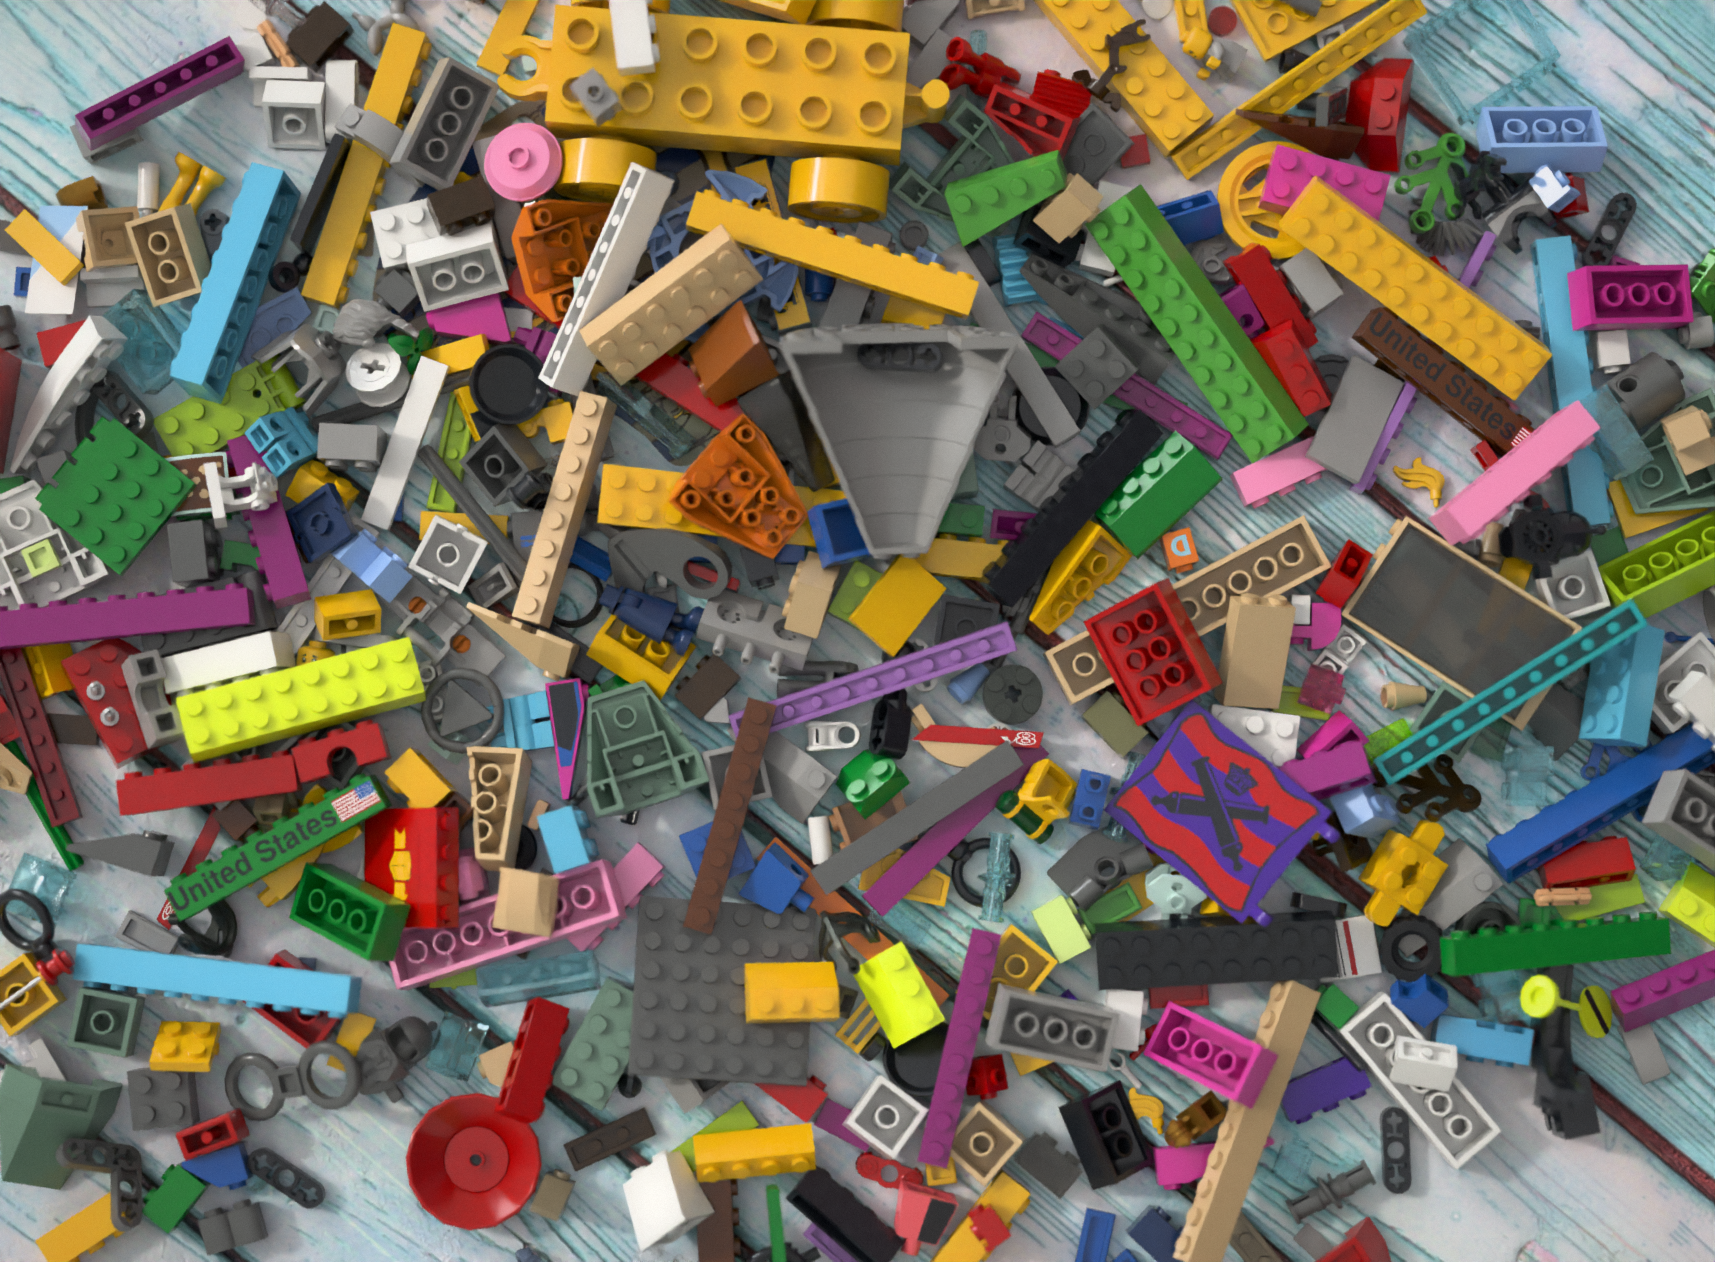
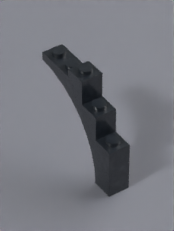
M1574 965L1537 968L1536 976H1545L1553 980L1559 989V998L1571 1002ZM1557 1006L1555 1011L1549 1016L1543 1018L1531 1016L1530 1029L1536 1032L1531 1067L1538 1069L1533 1105L1542 1108L1541 1113L1560 1116V1111L1570 1112V1108L1575 1109V1103L1585 1104L1586 1091L1580 1087L1573 1066L1570 1009Z

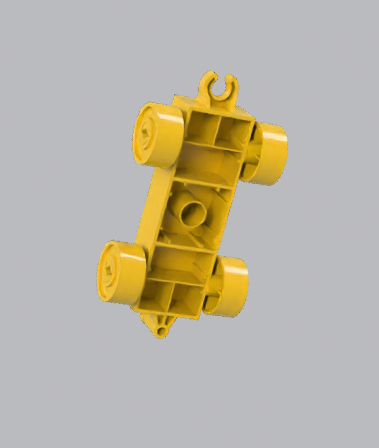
M571 0L570 6L555 5L552 40H540L537 37L527 35L514 36L504 41L500 46V50L506 59L511 60L526 55L536 61L537 71L533 78L521 81L511 75L502 74L498 77L497 83L501 91L510 98L520 101H547L545 123L549 132L555 138L569 139L559 143L562 150L563 164L560 176L554 184V190L563 196L586 202L614 204L632 162L656 171L657 154L655 151L641 146L647 145L805 158L796 160L791 164L788 211L804 218L825 222L857 224L859 221L863 223L878 222L884 220L887 216L890 172L877 164L899 166L902 129L925 122L938 123L946 114L947 103L950 97L949 88L941 80H930L923 87V90L906 82L910 33H902L904 0H816L805 25L669 14L671 0H653V3L647 4L648 14H654L656 33H651L652 44H658L660 62H654L656 72L620 76L618 71L609 0ZM592 68L605 78L608 87L616 92L622 108L611 120H607L599 127L573 96L569 86L580 75H584Z

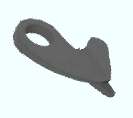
M600 524L599 530L609 538L608 553L615 586L618 589L620 586H624L623 593L626 588L645 593V583L654 571H658L669 578L690 596L701 599L719 596L732 579V564L726 552L716 544L697 535L668 528H634L623 530L615 525ZM703 557L711 561L717 569V581L703 583L696 580L688 570V559Z

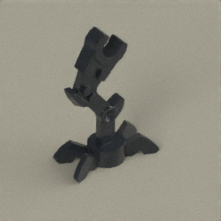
M1481 151L1476 159L1477 163L1471 165L1468 178H1465L1464 169L1459 164L1451 163L1452 170L1456 173L1458 181L1454 187V194L1460 201L1454 219L1461 217L1467 203L1472 208L1474 218L1481 219V206L1475 198L1478 197L1480 191L1486 190L1484 186L1486 174L1490 180H1504L1500 169L1501 165H1507L1505 158L1496 154H1490V151Z

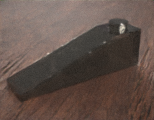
M790 369L740 397L737 401L744 414L772 441L771 446L776 453L781 451L790 460V468L815 492L835 480L824 449V443L811 419L809 409Z

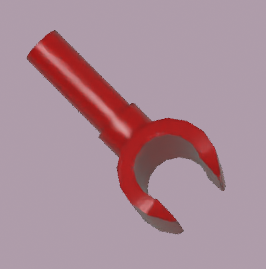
M1153 1024L1145 1029L1147 1040L1144 1041L1143 1045L1138 1046V1051H1133L1129 1055L1133 1061L1146 1049L1157 1024Z

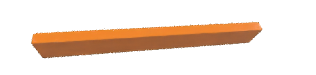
M777 837L756 858L760 861L767 849L774 843L778 844L808 873L809 876L801 889L815 898L809 907L814 908L819 916L824 910L830 914L853 912L863 916L835 890L826 896L810 870L812 869ZM878 929L877 931L880 936L878 943L874 942L871 944L861 933H850L843 936L867 960L894 946ZM915 964L935 1002L940 1007L950 995Z

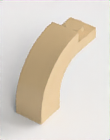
M922 703L912 709L915 716L912 717L911 721L919 733L929 725H936ZM918 741L921 747L936 760L959 768H966L997 747L996 745Z

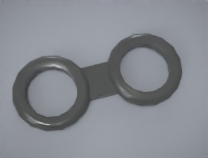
M321 1040L311 1044L301 1055L299 1064L279 1068L272 1059L261 1053L247 1052L236 1057L228 1066L224 1082L225 1093L234 1109L240 1108L243 1116L249 1120L265 1121L274 1117L281 1110L286 1098L306 1095L312 1103L323 1109L338 1110L346 1107L358 1095L361 1077L356 1059L346 1047L335 1041ZM318 1054H330L343 1064L347 1073V1085L341 1096H328L315 1086L311 1067ZM246 1065L256 1066L269 1076L273 1095L271 1102L265 1108H255L248 1104L241 1096L238 1089V1077L240 1071Z

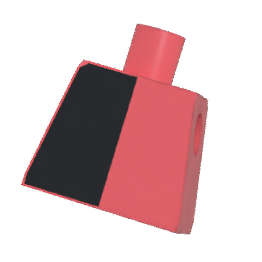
M905 1180L900 1181L894 1228L898 1236L904 1237L905 1243L901 1247L904 1253L917 1256L922 1243L938 1244L958 1206L954 1194Z

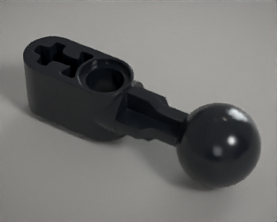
M906 640L894 657L889 656L883 650L881 661L884 663L916 652L917 649ZM905 688L883 695L882 699L876 703L873 710L869 738V749L872 754L897 760L905 756L908 749L912 720L911 708L906 703L907 692Z

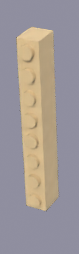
M584 391L579 393L512 613V617L523 622L550 628L617 407L607 397Z

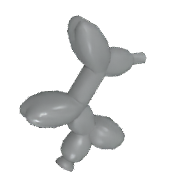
M390 0V14L377 21L371 16L359 15L353 12L352 17L358 20L362 29L369 31L367 42L368 48L373 55H378L383 45L382 31L391 27L392 23L420 31L417 22L410 16L403 14L404 3L411 0Z

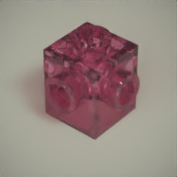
M1310 664L1302 683L1297 703L1331 714L1335 703L1341 705L1346 688L1341 687L1344 675Z

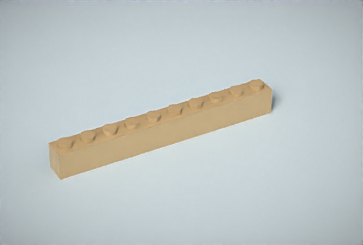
M1293 980L1276 981L1272 986L1268 1004L1260 1017V1025L1253 1042L1274 1052L1278 1057L1252 1109L1232 1099L1229 1100V1109L1224 1122L1219 1127L1218 1138L1213 1151L1208 1157V1165L1204 1176L1197 1186L1194 1203L1187 1213L1182 1235L1176 1242L1174 1258L1183 1262H1222L1321 993Z

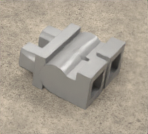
M1038 440L1024 457L1022 464L1018 465L1004 483L1003 488L1039 512L1041 503L1047 497L1053 496L1057 492L1060 481L1065 476L1072 474L1074 469L1066 465Z

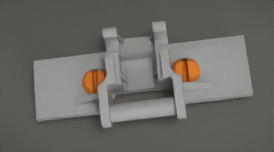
M407 568L405 570L413 577L390 603L375 592L374 595L404 621L396 633L400 636L410 637V641L432 659L431 663L435 667L447 658L457 668L474 669L489 676L506 657L470 624L475 618V614L457 602L451 596V592L442 587L439 594L436 595ZM419 620L446 643L440 651L413 628ZM473 681L478 687L481 685L476 681Z

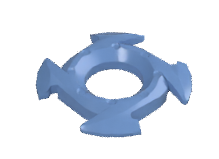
M707 170L705 172L707 179L721 195L720 199L732 202L733 199H738L748 203L751 209H753V201L762 200L768 189L752 179L730 171ZM694 199L659 217V221L650 235L645 251L650 250V258L655 273L679 256L681 245L690 233V231L686 230V223ZM744 249V252L754 263L763 280L711 319L722 317L740 300L747 306L763 297L770 299L771 308L780 313L792 294L799 266L780 261L774 266V258ZM704 323L684 339L696 342L709 329V326Z

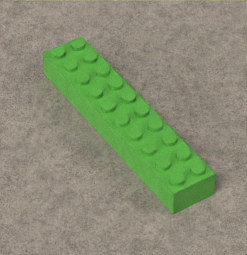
M1141 184L1100 212L1090 223H1085L1089 232L1252 464L1295 438L1309 425Z

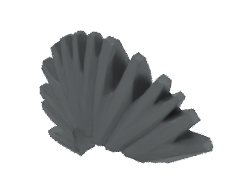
M1413 198L1412 202L1420 207L1422 199ZM1409 210V214L1414 213L1416 210ZM1416 219V222L1422 224L1420 225V227H1422V221L1420 219ZM1469 219L1457 222L1435 221L1434 226L1426 233L1421 234L1415 242L1417 244L1422 242L1420 246L1422 249L1427 246V253L1430 252L1434 245L1433 255H1436L1439 250L1440 256L1445 255L1448 242L1451 254L1455 255L1456 242L1462 252H1464V244L1469 249L1471 248L1468 239L1474 244L1478 242L1472 233L1483 236L1484 233Z

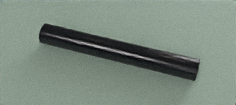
M1315 1010L1311 1023L1358 1072L1363 1071L1368 1064Z

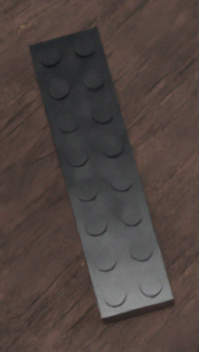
M1332 910L1270 914L1273 920L1265 927L1260 925L1250 915L1243 923H1240L1233 916L1095 923L1099 990L1336 978L1338 973L1335 918Z

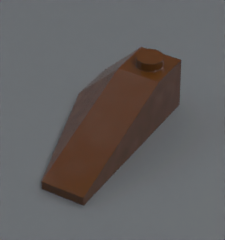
M1237 108L1235 112L1236 115L1314 154L1337 161L1339 159L1349 160L1364 134L1363 127L1344 121H1336L1326 127L1315 126L1316 118Z

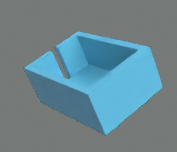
M570 805L537 816L555 874L597 861L595 856H599L600 853L595 839H589L587 834V828H590L591 825L586 810L583 811L580 810V807Z

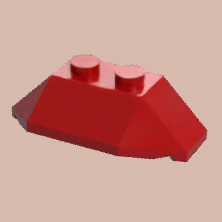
M1384 58L1350 82L1345 122L1364 128V134L1354 152L1370 170L1400 173L1414 66L1413 59Z

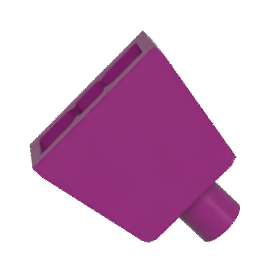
M1243 284L1231 286L1218 294L1240 326L1241 317L1244 318L1245 324L1241 328L1249 339L1260 335L1258 329L1264 326L1265 323Z

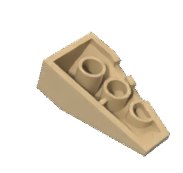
M468 602L466 607L536 667L543 669V676L559 681L560 676L568 679L581 646Z

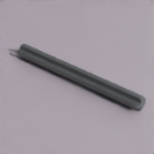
M472 369L447 375L440 395L469 386ZM408 387L401 398L384 407H371L360 402L313 417L311 419L313 429L319 433V423L349 424L401 408L410 387Z
M423 446L418 452V457L516 577L523 581L527 562L432 446Z

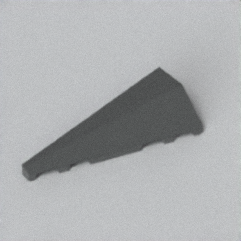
M1472 629L1465 631L1461 638L1463 643H1468L1474 653L1480 644L1487 649L1479 664L1486 667L1494 678V684L1525 665V663L1494 643H1491L1488 648L1482 642L1484 637ZM1556 683L1552 685L1528 721V725L1534 731L1532 735L1536 740H1540L1550 753L1548 756L1553 761H1557L1579 738L1584 708L1583 700Z

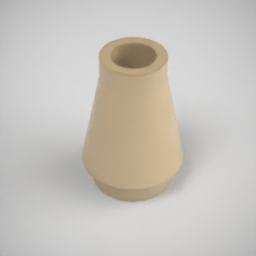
M1491 522L1486 526L1487 530L1481 541L1478 562L1486 567L1497 568L1501 567L1502 561L1506 559L1500 553L1498 534L1504 528V525Z
M1390 681L1388 684L1382 685L1380 696L1382 706L1393 711L1425 703L1427 693L1424 686Z

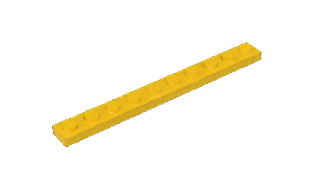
M1390 0L1244 102L1237 109L1283 114L1428 13L1421 0ZM1234 109L1171 153L1170 156L1183 177L1188 180L1262 129V127L1236 115V109Z

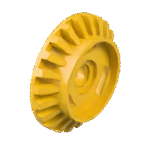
M1271 141L1254 145L1236 156L1226 168L1220 180L1216 199L1219 202L1224 231L1231 237L1232 242L1237 247L1244 248L1250 243H1257L1260 246L1264 245L1271 253L1273 259L1281 261L1294 257L1306 247L1280 229L1279 221L1284 215L1258 208L1265 179L1250 191L1244 187L1243 183L1260 170L1266 169L1268 171L1272 152L1277 144L1313 153L1293 143ZM1254 222L1279 232L1277 238H1269L1256 233L1250 228L1251 223Z

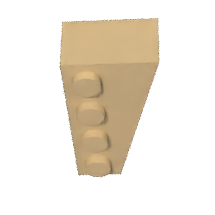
M467 747V756L470 763V769H468L469 780L472 789L471 808L474 815L475 859L486 871H499L500 867L514 869L532 760L522 748Z

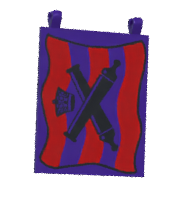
M1191 699L1104 808L1106 813L1240 923H1243L1250 915L1264 927L1272 922L1273 917L1258 906V903L1313 835L1318 831L1331 843H1335L1341 836L1340 832L1325 822L1332 813L1331 810L1193 699Z

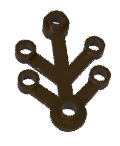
M1446 754L1437 756L1434 762V769L1438 773L1443 774L1450 786L1443 785L1427 763L1416 769L1422 778L1408 774L1395 782L1396 784L1420 790L1413 795L1404 793L1399 796L1396 808L1403 814L1411 813L1413 808L1438 796L1449 799L1441 804L1438 802L1428 804L1424 815L1431 822L1440 821L1442 816L1454 810L1464 813L1474 811L1481 804L1482 797L1477 788L1462 782L1452 768L1453 759ZM1440 762L1446 763L1447 766L1441 765ZM1375 763L1372 764L1376 782L1372 785L1380 788L1386 787L1388 782L1382 773L1379 772ZM1402 801L1408 802L1410 806H1405ZM1431 810H1436L1438 814H1433Z

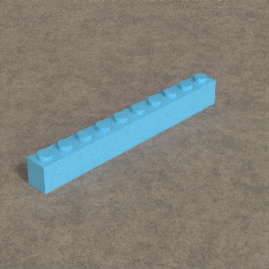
M1571 235L1536 239L1530 245L1543 344L1552 353L1546 365L1553 415L1579 400L1601 427V419L1599 414L1595 413L1594 403H1597V390L1595 386L1591 385L1590 377L1593 374V361L1591 357L1587 356L1586 346H1589L1588 331H1573L1567 273L1575 270L1574 261L1577 260L1576 244L1572 243ZM1601 428L1592 434L1596 438L1593 442L1582 450L1579 449L1573 453L1574 457L1561 467L1567 512H1577L1586 517L1591 527L1607 525L1611 523L1610 518H1613V505L1610 500L1608 501L1606 489H1609V476L1607 472L1603 471L1602 460H1605V447L1603 443L1599 442L1598 435Z
M77 944L73 979L83 980V986L101 988L102 983L111 984V990L128 991V987L131 986L137 987V993L155 994V990H163L166 997L182 998V993L192 994L191 1000L209 1001L211 996L219 997L218 1003L236 1005L237 1000L246 1001L247 1007L264 1008V1003L274 1004L273 1010L291 1011L292 1007H299L302 1014L319 1015V1010L329 1011L328 1017L347 1018V1013H358L362 977L96 944Z

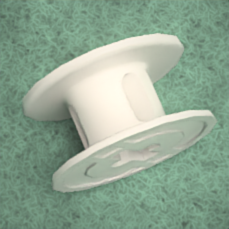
M375 343L374 346L360 348L347 362L345 371L347 381L355 389L357 397L362 403L371 407H384L397 401L408 389L411 378L406 365L401 361L400 355L386 343Z

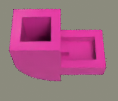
M1310 603V625H1293L1290 645H1303L1304 640H1307V651H1315L1330 644L1338 635L1341 627V609L1331 603Z

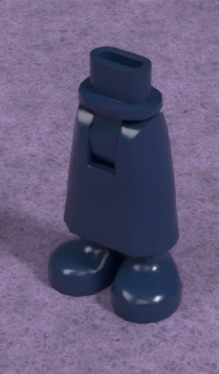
M610 584L606 585L598 604L609 608L610 614L615 615L626 625L660 644L662 640L670 643L675 652L684 657L698 627L704 608L697 606L689 613L681 614L676 612L677 603L626 588L623 593L624 586H620L618 589ZM671 625L675 628H678L680 631L669 628V626Z

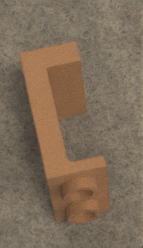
M901 791L866 820L851 802L832 808L834 814L830 815L829 819L834 832L840 831L844 842L839 843L841 850L907 807ZM917 835L916 837H914L913 839H911L910 841H908V842H911V841H914V840H916V839H919V838H918V835Z

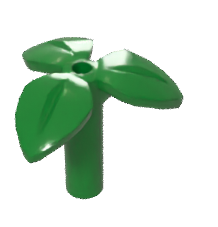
M426 327L419 332L416 342L410 336L397 335L395 333H390L387 337V342L397 354L402 357L411 354L407 362V370L411 375L415 374L420 358L423 356L420 353L421 350H429L432 346L433 331L430 327Z

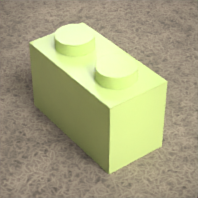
M1059 895L1030 911L1059 964L1091 948L1088 941L1092 939V936L1085 924L1079 926L1074 917L1078 911L1070 897L1065 900L1063 895Z

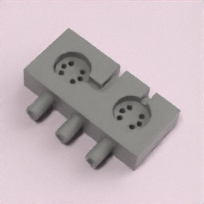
M725 589L719 596L708 599L699 622L696 638L714 643L712 649L714 655H723L727 647L743 652L740 661L745 665L751 664L753 657L756 656L771 661L769 671L774 674L780 672L782 665L803 671L814 638L784 629L787 617L782 616L783 607L769 603L767 610L764 611L762 610L763 601Z

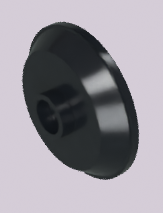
M503 344L487 350L476 360L470 373L469 390L475 406L485 417L500 424L513 425L531 419L542 409L548 396L549 385L538 378L544 366L543 363L533 352L518 345Z
M1041 367L1081 431L1088 419L1090 404L1056 367ZM1016 386L1012 396H1017L1016 418H1018V425L1032 436V442L1036 443L1039 440L1045 446H1054Z
M942 1021L896 1048H893L889 1039H887L883 1050V1065L888 1078L895 1086L912 1096L927 1097L933 1095L949 1025Z

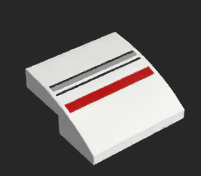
M1365 915L1335 920L1338 977L1320 978L1321 983L1383 972L1374 923L1369 921Z

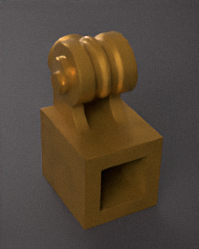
M1210 1090L1176 1116L1177 1121L1173 1119L1169 1122L1170 1125L1166 1127L1167 1130L1164 1132L1166 1143L1176 1149L1179 1147L1183 1148L1184 1146L1188 1147L1192 1144L1191 1139L1194 1141L1226 1117V1108L1213 1091Z

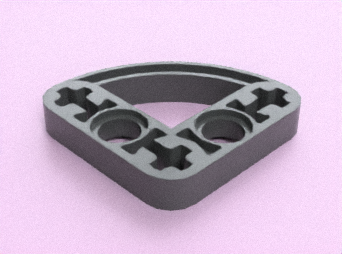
M106 369L107 373L104 378L107 377L105 380L106 384L114 389L111 390L104 387L105 382L102 379L89 390V398L76 408L75 437L77 446L85 436L91 441H95L94 435L89 431L93 428L94 413L99 399L119 422L130 428L140 439L143 440L153 427L154 418L150 410L122 378L112 370ZM125 394L126 404L122 409H119L117 405L120 395ZM138 416H140V417H139V421H140V423H141L139 426H137V424H138L137 417H138Z

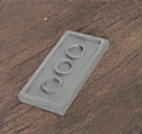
M1355 355L1350 357L1332 396L1331 405L1327 407L1305 457L1353 484L1359 483L1404 382Z

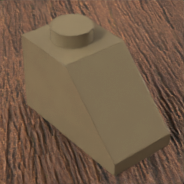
M555 1169L554 1172L548 1171L543 1178L529 1211L558 1221L565 1211L576 1181L570 1179L571 1174L559 1169Z

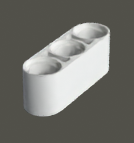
M327 60L325 91L326 141L330 143L333 135L336 133L344 136L349 143H352L353 139L338 132L334 126L350 103L359 107L358 61Z

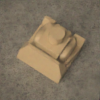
M137 206L81 210L76 217L78 232H83L82 239L85 242L86 255L84 257L86 272L96 269L138 265L125 226L126 222L140 218Z

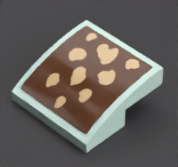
M226 452L165 458L197 484L171 517L212 513L204 464L216 462L218 476L229 477Z

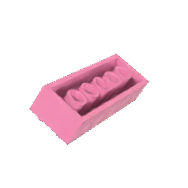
M1579 400L1557 411L1429 517V520L1450 546L1458 542L1464 545L1471 539H1476L1487 530L1485 526L1503 517L1509 511L1507 508L1527 497L1531 493L1529 490L1551 477V472L1558 466L1562 467L1574 457L1573 453L1579 449L1582 450L1593 442L1596 438L1592 434L1601 427Z

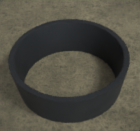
M571 564L568 565V568L581 570L593 580L597 590L596 602L590 613L581 619L567 621L553 615L552 621L563 627L578 628L589 624L598 616L603 607L598 602L604 589L598 577L577 565Z

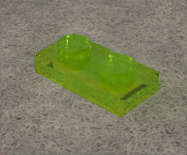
M1404 717L1366 736L1370 741L1364 746L1367 750L1371 766L1375 763L1373 761L1375 758L1412 736Z

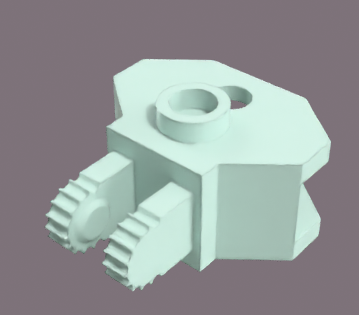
M1160 863L1145 873L1147 898L1160 907L1161 920L1170 919V913L1179 914L1178 919L1188 918V914H1191V908L1206 898V894L1181 873L1180 875H1171L1172 871L1177 870L1169 863Z

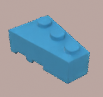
M1440 1014L1433 1020L1430 1041L1457 1046V1053L1466 1055V1060L1484 1063V1058L1496 1060L1495 1065L1513 1068V1063L1529 1066L1534 1030L1521 1026Z

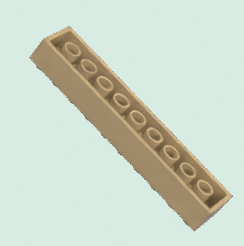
M1303 515L1174 583L1172 586L1198 636L1201 637L1226 624L1231 596H1241L1242 593L1256 594L1259 598L1280 595L1332 566ZM1088 630L1043 653L1070 706L1114 683Z

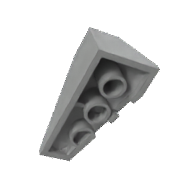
M1458 838L1436 856L1446 863L1448 867L1419 914L1415 915H1422L1430 921L1433 920L1436 923L1435 925L1438 928L1440 927L1442 931L1503 885L1502 881L1488 864L1461 838ZM1403 909L1399 917H1406L1413 913ZM1411 934L1401 939L1398 948L1407 958L1425 945L1426 941L1418 935Z

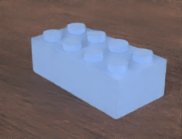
M1597 106L1482 107L1476 129L1480 152L1490 151V154H1496L1506 159L1507 165H1501V173H1535L1541 166L1549 164L1556 171L1560 169L1563 172H1600L1608 148Z

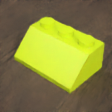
M1689 861L1658 911L1715 948V877Z
M902 941L861 964L860 971L857 974H853L893 1048L900 1046L945 1020Z

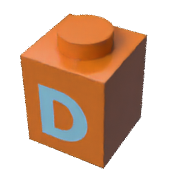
M1190 527L1166 533L1159 539L1168 571L1175 569L1176 573L1180 574L1193 570V564H1196L1199 558Z

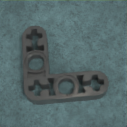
M69 1138L60 1144L56 1149L55 1155L56 1160L62 1167L110 1174L111 1222L118 1231L128 1232L139 1225L142 1220V1166L139 1151L130 1145L79 1138ZM93 1150H99L103 1153L105 1158L103 1164L97 1163L94 1160ZM71 1153H73V1154H79V1155H77L76 1157L72 1158ZM125 1155V1159L127 1161H130V1164L127 1165L125 1160H121L119 1158ZM124 1181L130 1184L132 1188L131 1195H126L121 1191V1182ZM125 1211L126 1216L131 1217V1220L129 1222H127L126 1217L122 1216V1213H124Z

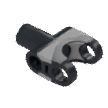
M1501 173L1504 176V180H1490L1486 174L1484 179L1485 191L1495 204L1485 211L1482 216L1494 234L1513 253L1517 255L1523 251L1519 244L1518 227L1524 219L1531 216L1540 217L1551 229L1558 224L1553 210L1546 207L1529 183L1530 178L1516 188L1506 173Z

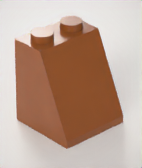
M742 300L736 302L689 348L693 359L689 362V365L695 377L700 376L702 380L697 383L704 398L710 397L716 407L779 375L763 336Z

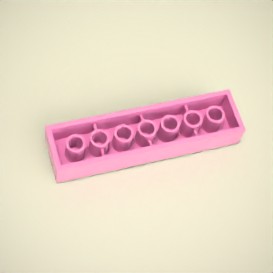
M600 859L552 875L560 878L557 913L552 938L494 928L493 918L498 894L459 906V927L403 928L394 961H389L396 988L408 991L626 919L627 915L611 862Z

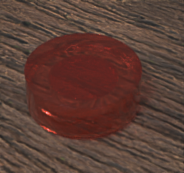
M1227 6L1214 8L1207 20L1208 28L1216 36L1224 37L1231 34L1237 24L1236 13Z

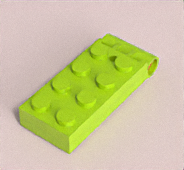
M280 353L262 364L256 360L233 373L221 404L193 396L154 418V426L171 456L221 452L228 448L227 440L245 436V432L259 417L285 411L290 407L296 410L303 406L307 401L305 397L297 398L294 395L300 388L287 365L284 363L275 372L271 370L272 363L281 356ZM261 391V396L257 398L256 393Z

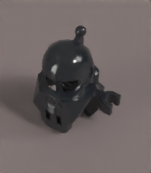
M1542 494L1529 495L1523 499L1526 513H1521L1508 523L1509 527L1502 528L1498 538L1500 553L1506 558L1514 557L1525 564L1533 565V580L1553 577L1551 566L1559 564L1560 558L1583 554L1590 547L1592 534L1604 535L1606 527L1599 525L1597 528H1591L1586 517L1577 512H1553L1551 508L1542 509Z

